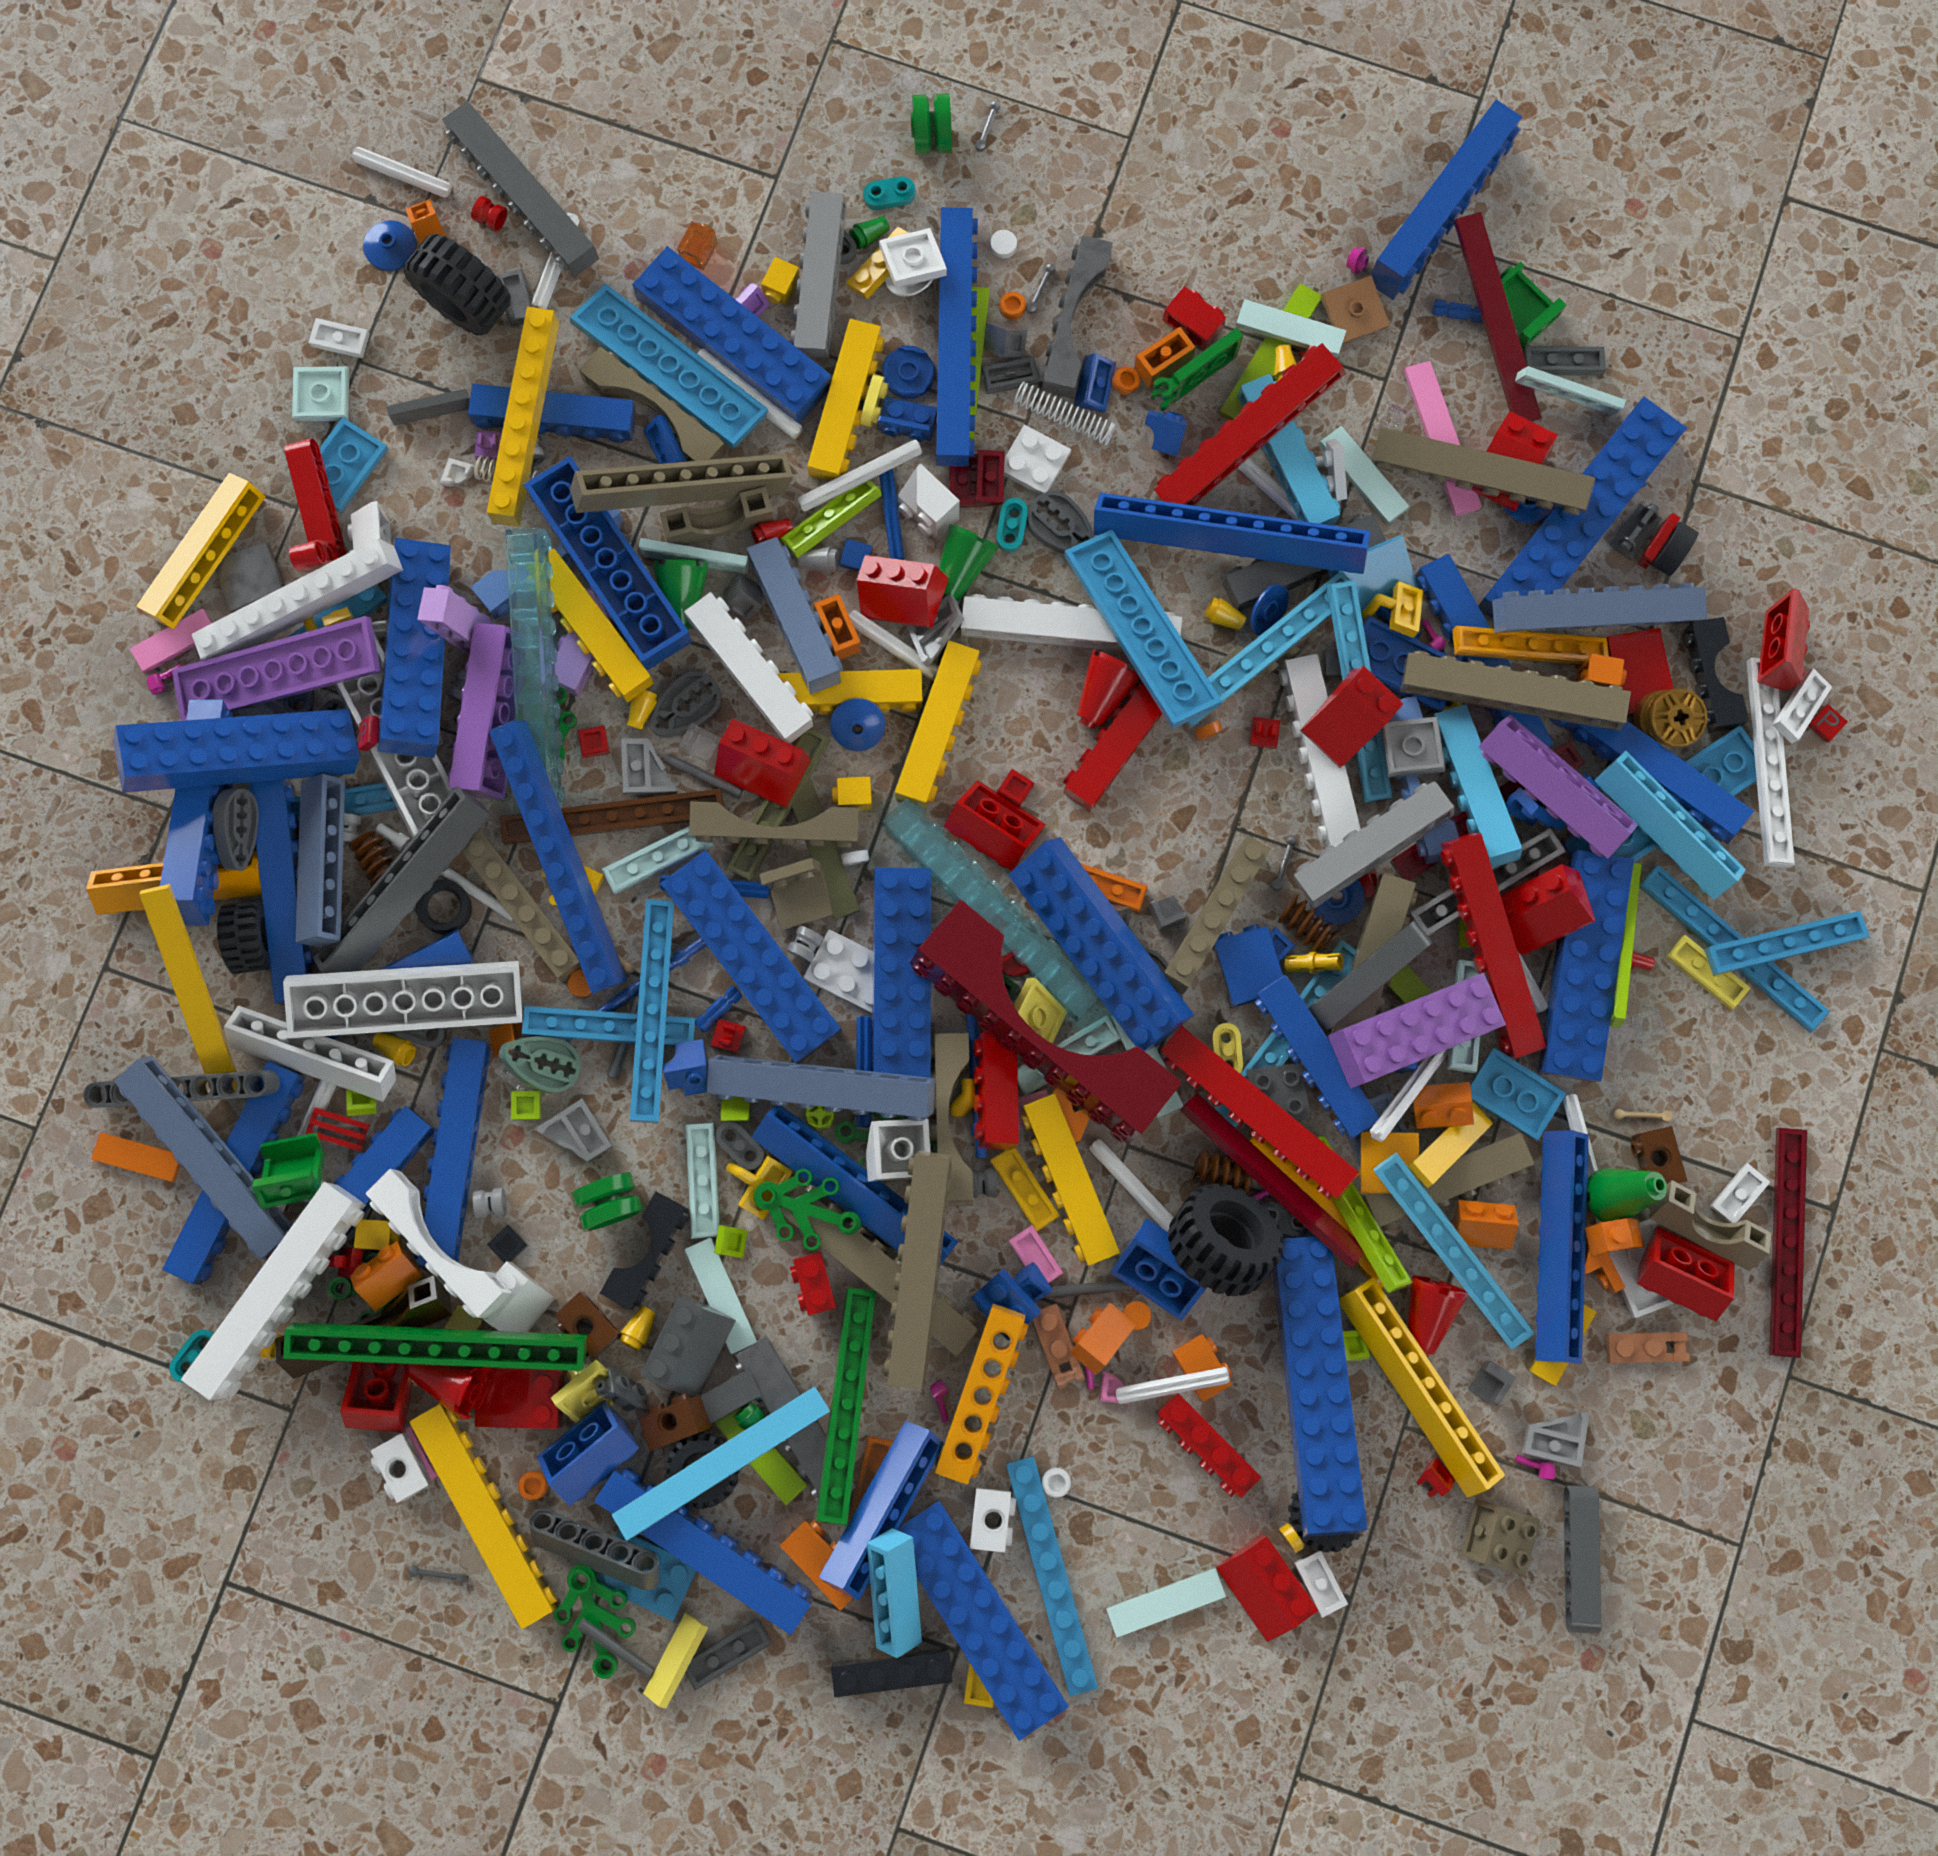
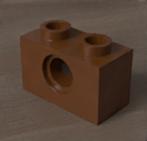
M1672 1126L1631 1136L1633 1140L1630 1143L1633 1156L1638 1158L1639 1170L1660 1173L1664 1177L1666 1184L1671 1180L1677 1183L1687 1182ZM1653 1152H1657L1661 1156L1662 1162L1659 1167L1652 1162Z
M580 1291L554 1315L558 1319L556 1326L563 1334L583 1335L579 1330L580 1322L586 1318L591 1320L593 1329L587 1335L586 1358L589 1355L592 1358H597L622 1335L585 1292Z
M688 1393L672 1398L673 1405L665 1407L664 1403H660L647 1408L648 1415L638 1419L649 1451L712 1428L700 1395L689 1398ZM672 1415L676 1418V1426L672 1422Z

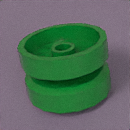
M941 93L934 96V111H929V99L926 94L912 95L913 112H910L915 155L929 154L931 151V137H935V147L938 154L952 153L949 93Z
M630 1172L595 1180L571 1193L575 1207L581 1209L593 1207L583 1212L579 1217L584 1232L616 1224L644 1211L640 1197L634 1195L622 1197L636 1187Z

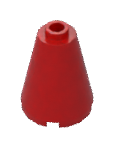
M1094 649L1090 657L1076 714L1081 717L1079 723L1091 729H1094L1095 725L1101 727L1140 680L1136 670L1134 669L1133 671L1127 668L1128 664L1106 653H1099Z
M1412 1275L1409 1295L1408 1329L1428 1357V1354L1434 1355L1466 1301L1468 1293L1458 1286L1441 1280L1437 1282L1432 1281L1431 1277Z
M408 1364L407 1367L411 1380L453 1415L462 1420L472 1417L468 1413L473 1408L478 1410L481 1407L492 1382V1379L487 1377L488 1372H492L491 1367Z

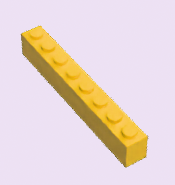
M528 306L526 309L487 507V514L494 524L520 527L527 492L523 484L528 482L559 328V322L554 310Z
M1372 1277L1339 1298L1340 1306L1466 1497L1490 1489L1505 1474L1375 1278Z
M438 1404L409 1421L522 1630L557 1608L555 1604L558 1601L556 1594L551 1586L546 1587L542 1581L543 1571L536 1560L532 1561L527 1553L529 1545L522 1534L517 1535L513 1524H515L514 1517L508 1508L503 1509L498 1499L501 1498V1494L495 1483H489L484 1473L487 1472V1468L479 1456H474L470 1448L473 1446L470 1436L466 1431L461 1432L456 1423L459 1421V1418L443 1405Z

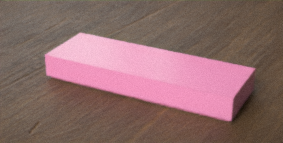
M202 608L180 620L174 630L168 627L133 646L130 650L142 672L146 674L195 647L192 634L212 624L206 611Z

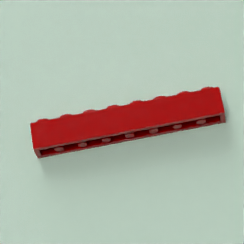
M1323 343L1317 347H1311L1303 355L1304 359L1296 366L1295 364L1289 366L1282 373L1283 377L1275 384L1270 383L1267 385L1257 400L1245 404L1240 410L1241 414L1233 421L1231 419L1226 421L1219 428L1220 432L1212 439L1207 438L1204 440L1194 455L1182 459L1177 465L1178 469L1171 475H1164L1157 482V487L1153 490L1163 502L1194 506L1346 374L1343 366Z
M1469 833L1441 843V859L1443 864L1448 867L1451 876L1449 878V885L1459 902L1457 911L1467 928L1465 937L1475 954V958H1473L1474 967L1479 974L1484 973L1506 1023L1505 1026L1498 1028L1500 1036L1498 1038V1045L1500 1050L1509 1057L1519 1058L1547 1048L1482 833Z
M1182 1025L1161 1049L1160 1052L1166 1056L1162 1060L1174 1071L1178 1068L1182 1069L1187 1074L1184 1079L1196 1089L1200 1085L1209 1092L1206 1097L1217 1107L1224 1104L1231 1111L1228 1116L1240 1126L1243 1122L1248 1124L1252 1128L1250 1134L1262 1144L1267 1140L1275 1147L1272 1153L1284 1163L1289 1159L1297 1165L1294 1171L1303 1179L1308 1181L1311 1177L1319 1184L1316 1189L1327 1199L1330 1200L1334 1196L1339 1200L1361 1174Z

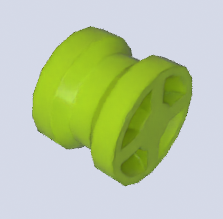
M814 1105V1108L806 1109V1118L813 1128L823 1130L832 1125L835 1113L826 1111L825 1106Z

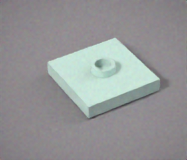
M347 366L293 367L292 419L294 422L340 421L342 417L348 420L349 369Z

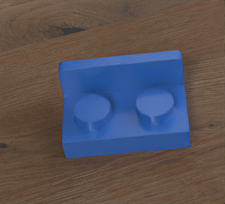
M885 397L881 416L878 418V431H882L888 436H908L911 440H917L918 442H923L924 440L931 441L937 407Z
M1521 787L1512 793L1505 802L1509 814L1531 826L1539 822L1546 828L1551 825L1561 830L1567 824L1561 818L1555 819L1546 811L1545 808L1547 806L1539 799L1537 801L1531 799Z
M1004 1268L971 1297L977 1308L987 1318L992 1304L1025 1314L1024 1323L1029 1324L1042 1312ZM1000 1333L1006 1338V1340L1010 1341V1338L1007 1334Z

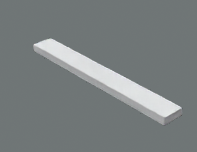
M1751 657L1746 663L1764 866L1791 868L1795 865L1784 740L1783 735L1773 726L1781 712L1779 689L1757 683L1760 658Z

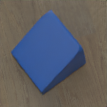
M1031 1262L1017 1272L1015 1281L1034 1303L1052 1292L1050 1284L1034 1262Z

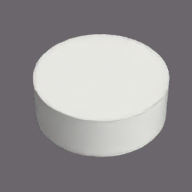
M1008 230L995 232L991 237L990 248L992 253L1002 259L1011 257L1017 248L1015 235Z
M868 850L841 854L842 865L851 866L868 862Z
M1051 1468L1042 1477V1487L1047 1495L1059 1498L1068 1493L1071 1487V1480L1068 1473L1063 1469Z

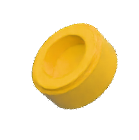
M1286 1523L1278 1529L1295 1554L1304 1548V1543L1290 1524Z

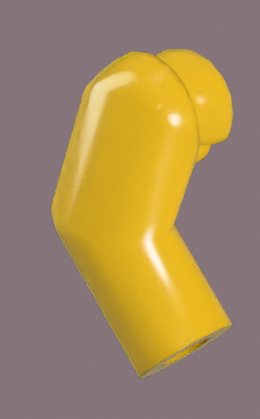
M961 1079V1094L950 1105V1112L954 1117L961 1118L974 1107V1079Z

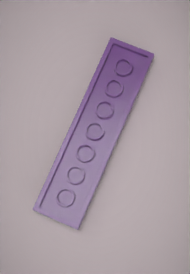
M367 616L172 669L181 721H185L187 718L189 700H224L228 710L233 712L381 672L372 621Z

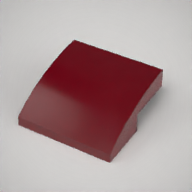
M978 450L974 457H969V466H949V491L960 500L959 508L988 507L1003 504L1005 451Z

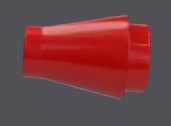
M786 517L781 520L756 523V527L751 528V534L754 543L759 544L775 537L780 540L793 527L790 520Z

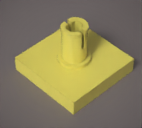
M1027 978L1014 1004L1015 1009L1023 1020L1037 1034L1053 1044L1068 1011L1036 978Z
M595 1360L583 1371L568 1370L566 1376L570 1382L551 1397L555 1406L575 1423L580 1421L604 1400L611 1406L614 1404L612 1399L608 1400L596 1393V1383L609 1377L608 1370L598 1360Z

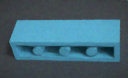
M891 1528L867 1542L876 1649L899 1658L921 1644L922 1636L913 1537Z

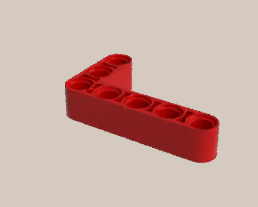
M314 438L285 446V456L308 541L307 543L290 547L289 557L297 571L311 573L347 554L319 445Z

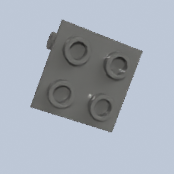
M1300 1063L1247 1069L1248 1080L1298 1122L1311 1119L1306 1082L1301 1074L1304 1072V1068Z

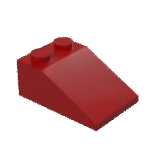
M1509 411L1486 452L1544 465L1552 452L1558 434ZM1472 487L1471 489L1514 512L1520 505L1519 502L1509 500L1510 495L1499 493L1498 497L1483 494V489Z
M1365 666L1353 669L1300 731L1341 768L1389 722L1404 703Z
M353 1362L340 1409L345 1428L403 1433L413 1384L409 1378L408 1364Z
M492 1368V1372H488L487 1377L492 1379L483 1404L478 1410L475 1409V1427L562 1428L563 1412L555 1406L551 1397L564 1387V1370Z

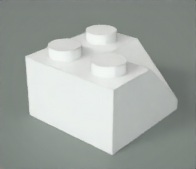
M920 463L898 494V509L907 519L912 517L918 523V529L926 537L931 535L937 541L947 531L950 524L953 525L959 520L960 500Z
M928 1119L924 1121L889 1120L871 1122L866 1149L868 1182L912 1179V1175H908L910 1157L914 1158L915 1153L918 1151L930 1152Z

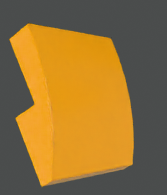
M1361 1132L1360 1194H1391L1376 1175L1373 1168L1396 1152L1406 1165L1409 1166L1419 1156V1133L1390 1132L1385 1140L1380 1142L1373 1140L1370 1132Z

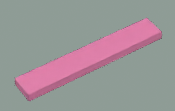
M1431 361L1406 367L1403 372L1426 437L1460 445ZM1445 481L1443 486L1454 517L1481 509L1482 505L1476 492L1456 487V482Z

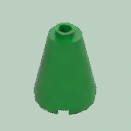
M950 524L947 529L939 569L949 578L942 599L951 594L959 601L997 553L999 547L987 539L984 541L974 532Z
M665 560V565L659 566V561H654L653 569L658 587L687 630L694 629L688 622L684 611L701 599L708 572V563L703 562V567L696 565L695 560Z
M1603 1168L1595 1171L1589 1177L1587 1193L1590 1192L1591 1202H1588V1205L1594 1216L1601 1222L1631 1218L1662 1200L1667 1193V1184L1664 1177L1655 1171Z

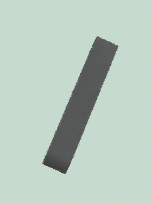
M272 1070L170 1076L178 1087L180 1084L183 1085V1093L190 1102L269 1096L276 1093L280 1087L279 1076ZM261 1077L264 1080L263 1090L259 1086V1079ZM234 1079L237 1082L236 1091L233 1089L232 1082ZM114 1080L90 1083L83 1092L85 1103L93 1108L133 1105L130 1100L121 1095L119 1087ZM207 1081L211 1087L209 1093L206 1090ZM101 1090L104 1091L103 1099L101 1098Z

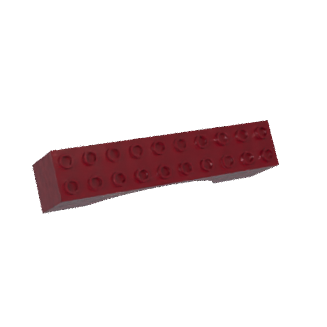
M960 899L918 948L909 962L913 966L912 970L919 977L927 978L935 984V990L942 996L952 998L961 1012L966 1015L971 1014L976 1018L978 1025L987 1033L993 1032L999 1037L1003 1047L1011 1052L1015 1051L1023 1057L1022 1061L1026 1066L1041 1072L1044 1075V1080L1054 1088L1059 1087L1064 1091L1066 1098L1072 1104L1082 1106L1087 1110L1091 1120L1099 1125L1103 1124L1111 1130L1110 1135L1120 1143L1125 1142L1128 1145L1142 1135L1182 1082L1139 1046L1117 1054L1085 1055L1060 1048L1037 1034L1015 1009L1004 984L1001 954L1005 935Z

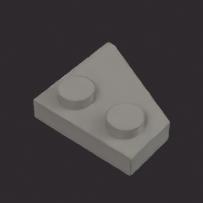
M951 594L941 600L933 628L907 625L920 660L926 667L932 664L964 620L958 603Z
M649 738L621 739L623 795L676 794L677 787L672 783L663 762L655 753V748Z
M580 1099L536 1128L542 1135L588 1162H591L613 1147L584 1099Z
M1582 1412L1526 1426L1522 1455L1576 1469L1581 1468L1590 1413Z

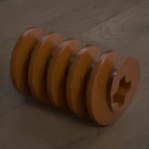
M376 831L366 832L349 844L350 850L355 852V859L361 861L360 868L366 871L365 877L368 880H372L370 882L371 888L396 858L394 854L385 855L390 850V846H380L385 837L383 835L375 837Z
M1298 894L1281 912L1278 923L1281 924L1288 920L1289 923L1286 930L1290 931L1297 928L1294 936L1296 939L1305 935L1304 946L1313 942L1314 945L1311 952L1323 951L1341 930L1339 929L1331 933L1333 923L1329 922L1322 925L1325 916L1322 914L1314 918L1316 908L1306 911L1305 908L1308 901L1305 899L1297 903Z
M1202 1149L1197 1156L1191 1174V1182L1198 1175L1200 1185H1203L1207 1179H1210L1211 1184L1221 1182V1185H1232V1189L1235 1190L1243 1188L1247 1195L1252 1183V1177L1235 1161L1230 1164V1157L1228 1155L1223 1156L1221 1161H1219V1153L1213 1152L1209 1158L1207 1149Z

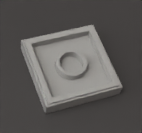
M1438 717L1391 721L1381 729L1388 778L1445 771Z

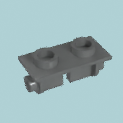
M1640 503L1612 540L1610 546L1632 560L1662 520L1658 516L1659 507L1653 503L1649 506H1644Z
M608 1367L609 1377L596 1383V1393L608 1400L612 1399L613 1403L626 1411L634 1410L637 1407L646 1412V1391L644 1387L624 1374Z

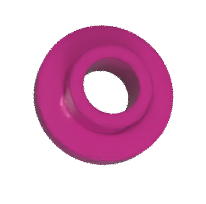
M1363 247L1352 249L1346 262V267L1351 269V273L1358 274L1360 270H1365L1369 262L1367 249Z

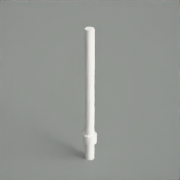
M380 823L375 830L376 833L381 836L383 835L392 842V846L400 852L411 841V838L402 832L398 834L383 823ZM451 868L440 874L447 880L456 882L468 894L509 921L514 922L498 899Z

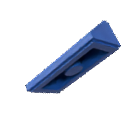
M1097 353L1084 358L1074 406L1102 413L1106 412L1116 362Z

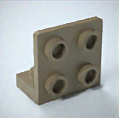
M809 858L759 874L761 884L770 888L781 930H788L833 916L831 900L819 861Z
M1476 1499L1461 1556L1525 1576L1540 1519Z

